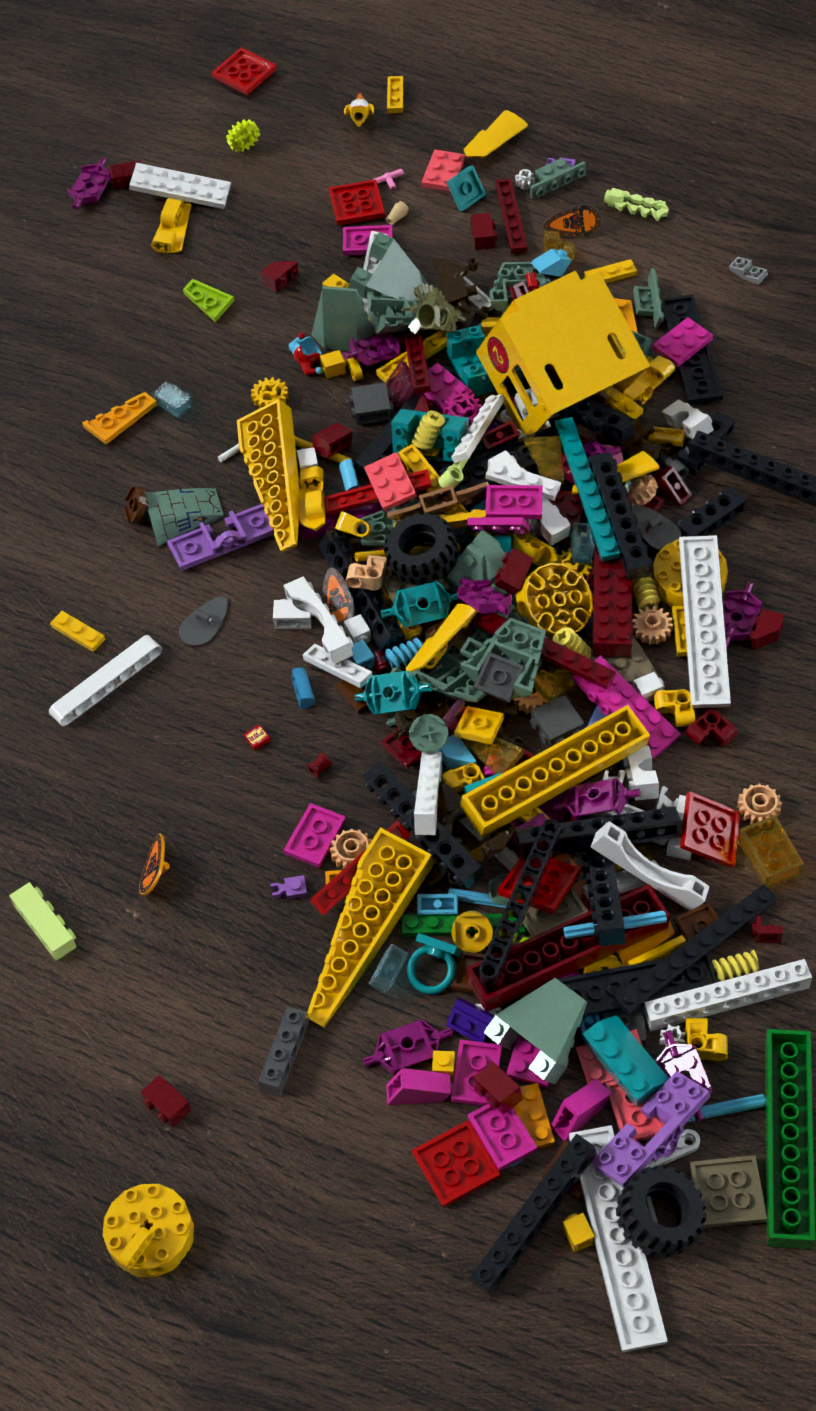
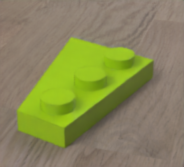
M194 279L183 289L184 295L214 322L234 302L233 296Z

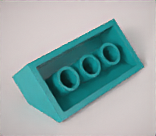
M617 1015L598 1021L582 1033L585 1045L636 1107L653 1096L669 1079Z

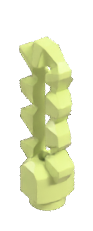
M615 188L607 189L604 197V203H608V207L616 208L619 211L627 207L631 214H636L640 211L641 216L645 218L651 214L656 221H659L661 217H667L669 211L665 201H654L653 198L648 197L642 198L638 194L630 195L628 191ZM624 201H631L632 203L639 204V206Z

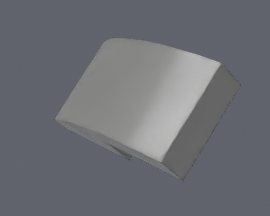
M737 257L729 265V270L758 285L768 275L767 269L753 266L752 260Z

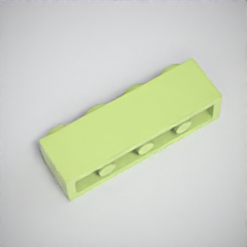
M29 882L9 895L14 907L56 961L76 948L74 942L76 936L70 928L66 930L63 926L65 922L59 914L55 916L53 906L48 900L45 902L42 899L44 896L38 887L34 888Z

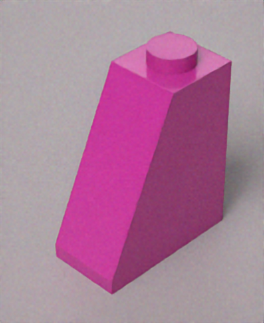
M402 1068L386 1085L387 1105L443 1102L451 1095L453 1090L450 1074Z
M595 1079L563 1100L550 1126L551 1129L563 1141H568L569 1133L578 1132L606 1106L612 1093Z

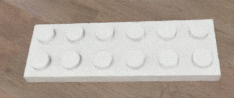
M136 163L129 190L224 209L231 182Z

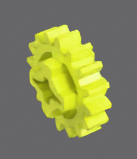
M243 119L242 123L238 121L236 126L232 125V130H228L229 135H226L227 143L236 152L239 150L244 152L245 148L249 150V146H255L254 142H257V137L260 136V129L250 119L247 122Z

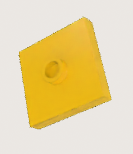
M467 706L454 731V735L458 738L492 745L503 722L504 714Z

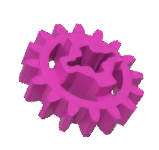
M459 390L458 394L452 392V395L447 397L443 407L445 408L444 414L467 417L471 425L473 419L480 412L479 409L482 405L478 404L479 398L474 399V394L469 396L468 391L462 394L461 390Z

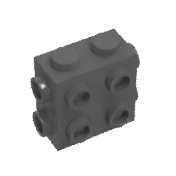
M386 383L351 387L352 395H349L350 405H354V408H351L352 418H356L357 425L391 420V413H394L393 402L389 403V400H392L391 390H387Z
M565 695L560 698H554L551 702L543 706H537L531 711L530 724L534 730L537 729L542 743L547 744V746L555 745L584 729L585 723Z

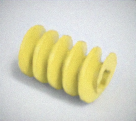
M428 411L427 414L423 415L412 443L421 449H432L445 423V418L436 411Z
M650 573L649 577L632 580V588L638 610L642 609L645 611L646 606L650 610H652L653 606H656V610L658 609L660 598L656 591L657 587L654 585L655 581L652 573Z
M568 627L562 628L554 634L552 641L590 659L591 648L573 629Z
M754 950L750 954L744 952L742 956L736 954L735 958L728 956L727 961L724 958H720L719 963L716 960H712L718 980L725 981L726 978L732 979L734 976L740 977L742 974L747 975L750 972H758L759 970L758 958Z

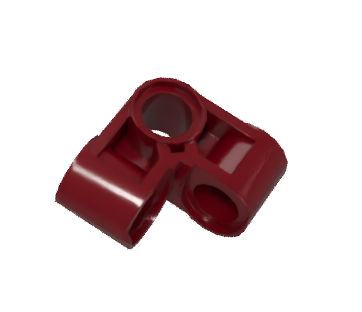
M709 710L688 726L685 735L698 746L710 738L716 740L720 745L726 746L739 735V732L719 712Z

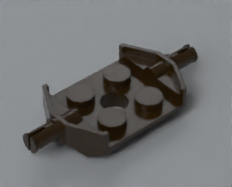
M422 692L415 710H404L400 714L398 711L396 712L395 722L399 730L393 733L394 738L399 740L404 735L410 736L411 724L417 717L433 714L439 716L447 723L451 720L453 713L447 702L452 699Z
M512 821L478 842L480 846L469 852L474 861L484 862L505 849L507 843L512 841L516 833V828Z

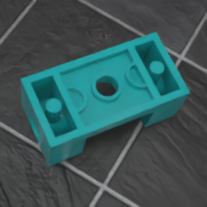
M479 325L456 330L454 333L447 332V355L459 380L473 391L474 397L497 392L476 354L477 349L485 340Z
M406 409L399 411L391 422L393 453L397 452L398 454L399 451L413 444L412 439L415 437V432H417V428L420 426L423 415L427 414V412ZM441 414L445 418V423L433 448L444 449L443 460L454 462L451 457L455 452V448L460 444L461 438L468 431L469 418Z

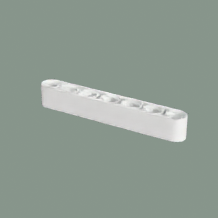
M149 635L143 636L50 707L49 714L61 726L70 724L157 658L162 651V647Z

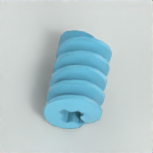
M414 638L413 643L411 641H407L406 645L401 643L399 648L394 646L392 651L386 649V660L390 664L391 671L394 666L400 669L401 663L405 668L407 667V661H411L423 645L418 638Z

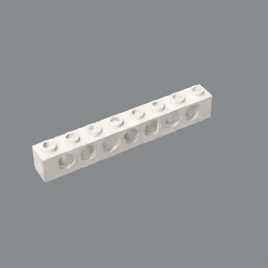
M805 959L644 1002V1017L651 1032L668 1027L669 1024L673 1026L684 1023L686 1017L702 1018L809 989L812 975Z

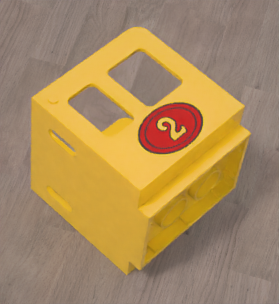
M573 271L513 300L476 351L498 395H503L505 399L503 404L516 428L521 430L526 436L538 432L555 413L610 386L623 393L650 367L600 272L581 280L577 272ZM550 364L554 367L563 384L561 390L554 388L545 371V365ZM517 366H520L538 400L536 407L532 404L516 374L515 368ZM508 376L528 411V416L523 421L514 407L504 381Z

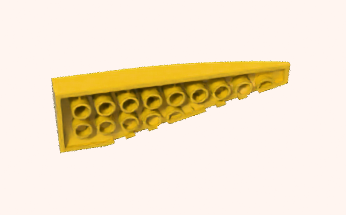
M277 399L238 419L237 429L239 449L245 457V464L249 467V474L253 477V484L261 503L265 507L264 511L269 517L271 528L275 532L274 536L281 552L297 546L299 482L292 411L283 401Z
M380 827L358 862L349 895H347L345 900V907L340 915L331 941L330 951L326 956L322 974L320 973L317 989L313 994L307 1012L309 1020L324 1028L341 1006L394 929L435 864L432 854Z

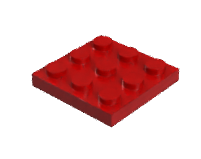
M241 47L211 73L212 78L248 95L275 72L277 67L276 64Z
M376 179L328 187L337 226L385 218V211Z
M690 791L686 794L680 848L729 868L735 866L740 812Z
M551 858L530 907L554 915L581 874V868ZM518 859L498 888L499 896L510 899L527 859ZM532 865L531 867H532V868H539L540 866H539V865ZM530 882L523 883L526 886L532 885ZM521 899L516 900V902H519V903H524V902H525L524 900H521Z
M469 1120L411 1150L413 1157L443 1208L501 1177L500 1172Z

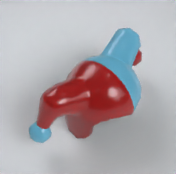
M299 333L298 337L289 344V350L292 352L293 358L301 365L306 376L316 373L321 374L323 372L321 367L312 368V364L320 359V355H322L321 350L311 336L305 337L304 333Z

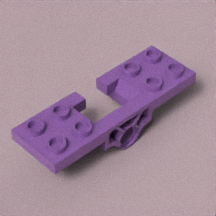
M260 504L237 514H234L233 510L230 511V516L224 518L225 524L228 529L236 527L237 531H225L220 536L218 535L215 541L210 537L213 536V530L210 525L205 526L203 522L199 523V529L168 540L167 545L180 570H186L274 535L275 532L269 524L270 520L265 514L264 505Z
M676 1071L641 1108L643 1115L649 1119L654 1117L665 1124L659 1132L644 1146L633 1139L637 1134V1130L627 1123L591 1161L592 1167L622 1188H625L634 1175L641 1172L651 1160L657 1162L661 1157H669L674 1153L679 1137L684 1133L683 1126L711 1097L710 1092Z

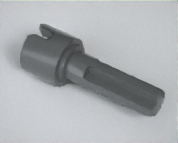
M660 451L658 462L665 468L673 466L681 479L685 480L689 474V469L680 460H673L663 451Z

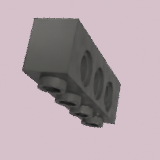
M287 1006L258 1080L261 1092L281 1097L309 1025L308 1013L306 1011Z

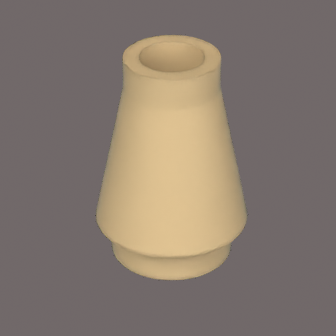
M402 201L395 203L386 221L390 225H394L408 214V206Z

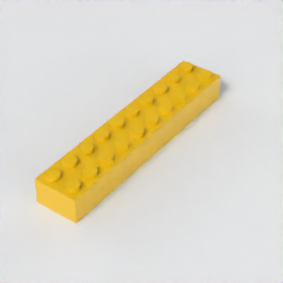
M626 705L462 796L460 806L480 836L484 837L647 746L650 734L629 705Z

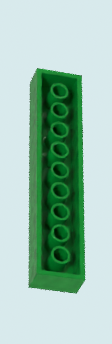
M767 1029L765 1037L767 1247L813 1249L815 1242L811 1031Z

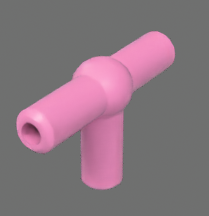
M402 169L390 173L387 172L374 179H376L377 184L387 181L390 189L395 190L396 185L393 178L399 177L404 173Z

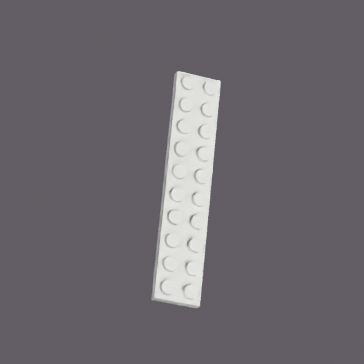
M717 535L679 537L691 707H730Z
M612 1125L569 1133L570 1141L577 1133L593 1144L597 1155L614 1138ZM590 1163L579 1178L591 1229L595 1236L594 1241L622 1353L667 1344L668 1341L646 1256L642 1253L641 1248L635 1249L631 1245L633 1242L629 1238L625 1239L623 1236L624 1229L619 1228L617 1223L620 1217L616 1216L617 1200L623 1188L593 1168Z

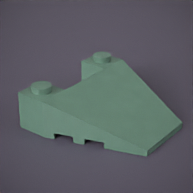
M379 231L371 245L369 255L381 262L373 274L357 267L350 279L348 288L357 289L360 297L366 299L367 292H374V296L381 297L382 294H388L389 298L398 299L401 296L406 297L407 301H414V299H417L414 294V288L419 284H427L428 282L395 239Z
M554 978L496 1014L484 1031V1034L497 1044L509 1049L519 1035L523 1036L540 1050L529 1066V1069L544 1081L555 1085L567 1068L569 1062L568 1055L571 1047L574 1046L575 1040L573 1039L577 1027H580L587 1001L561 981Z

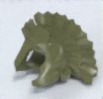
M428 283L419 284L414 288L418 305L401 309V311H410L416 314L415 319L408 325L411 332L415 335L420 330L441 329L454 333L457 329L456 322H465L466 318L461 316L459 310H455L454 306L445 300L442 291H438L437 287L434 288L433 284L429 286Z

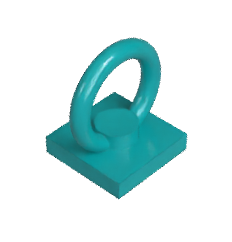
M418 933L415 941L423 946L417 949L408 961V979L416 990L424 994L440 993L451 985L455 977L456 965L452 956L460 958L463 950L455 945ZM424 954L443 959L447 963V975L438 985H424L416 977V963Z

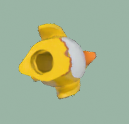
M361 93L358 94L351 104L346 105L344 108V115H350L358 127L365 122V119L370 114H374L373 105L369 104Z

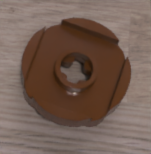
M130 487L125 496V500L128 502L127 506H124V515L127 521L140 523L144 511H147L149 508V502L146 500L143 487Z

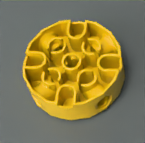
M678 539L665 545L657 553L652 571L658 597L670 607L684 606ZM718 549L723 596L727 583L728 569L726 559Z
M549 563L538 567L526 576L520 590L516 594V607L518 614L521 617L525 616L527 618L528 624L545 630V636L552 640L554 634L562 628L568 627L577 633L585 626L593 611V597L587 581L581 575L571 570V567L565 564Z
M140 1184L125 1190L111 1203L104 1217L103 1238L112 1260L123 1270L139 1278L158 1277L174 1270L181 1263L180 1261L186 1256L193 1244L194 1224L185 1201L173 1189L160 1184ZM141 1227H145L153 1232V1238L135 1265L128 1269L119 1263L120 1255Z

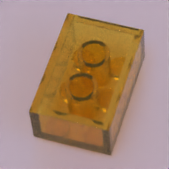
M776 815L739 829L737 841L762 885L764 884L767 888H771L802 876L804 863Z

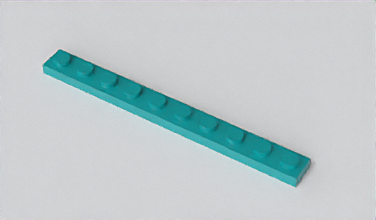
M573 417L555 420V427L601 560L603 562L620 558V551Z

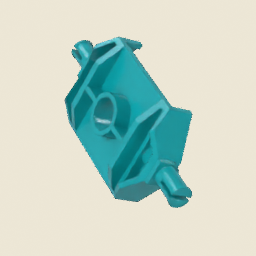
M436 581L398 590L393 606L389 609L381 610V616L384 618L393 615L405 628H408L409 626L447 618L450 603L461 599L457 597L458 593H447L445 588ZM419 599L427 601L426 608L418 606Z
M412 671L370 676L366 682L364 693L355 694V697H361L355 698V701H366L368 708L373 714L415 710L421 693L431 692L432 688L427 687H432L431 683L421 685ZM389 687L393 690L390 698L387 696V689Z

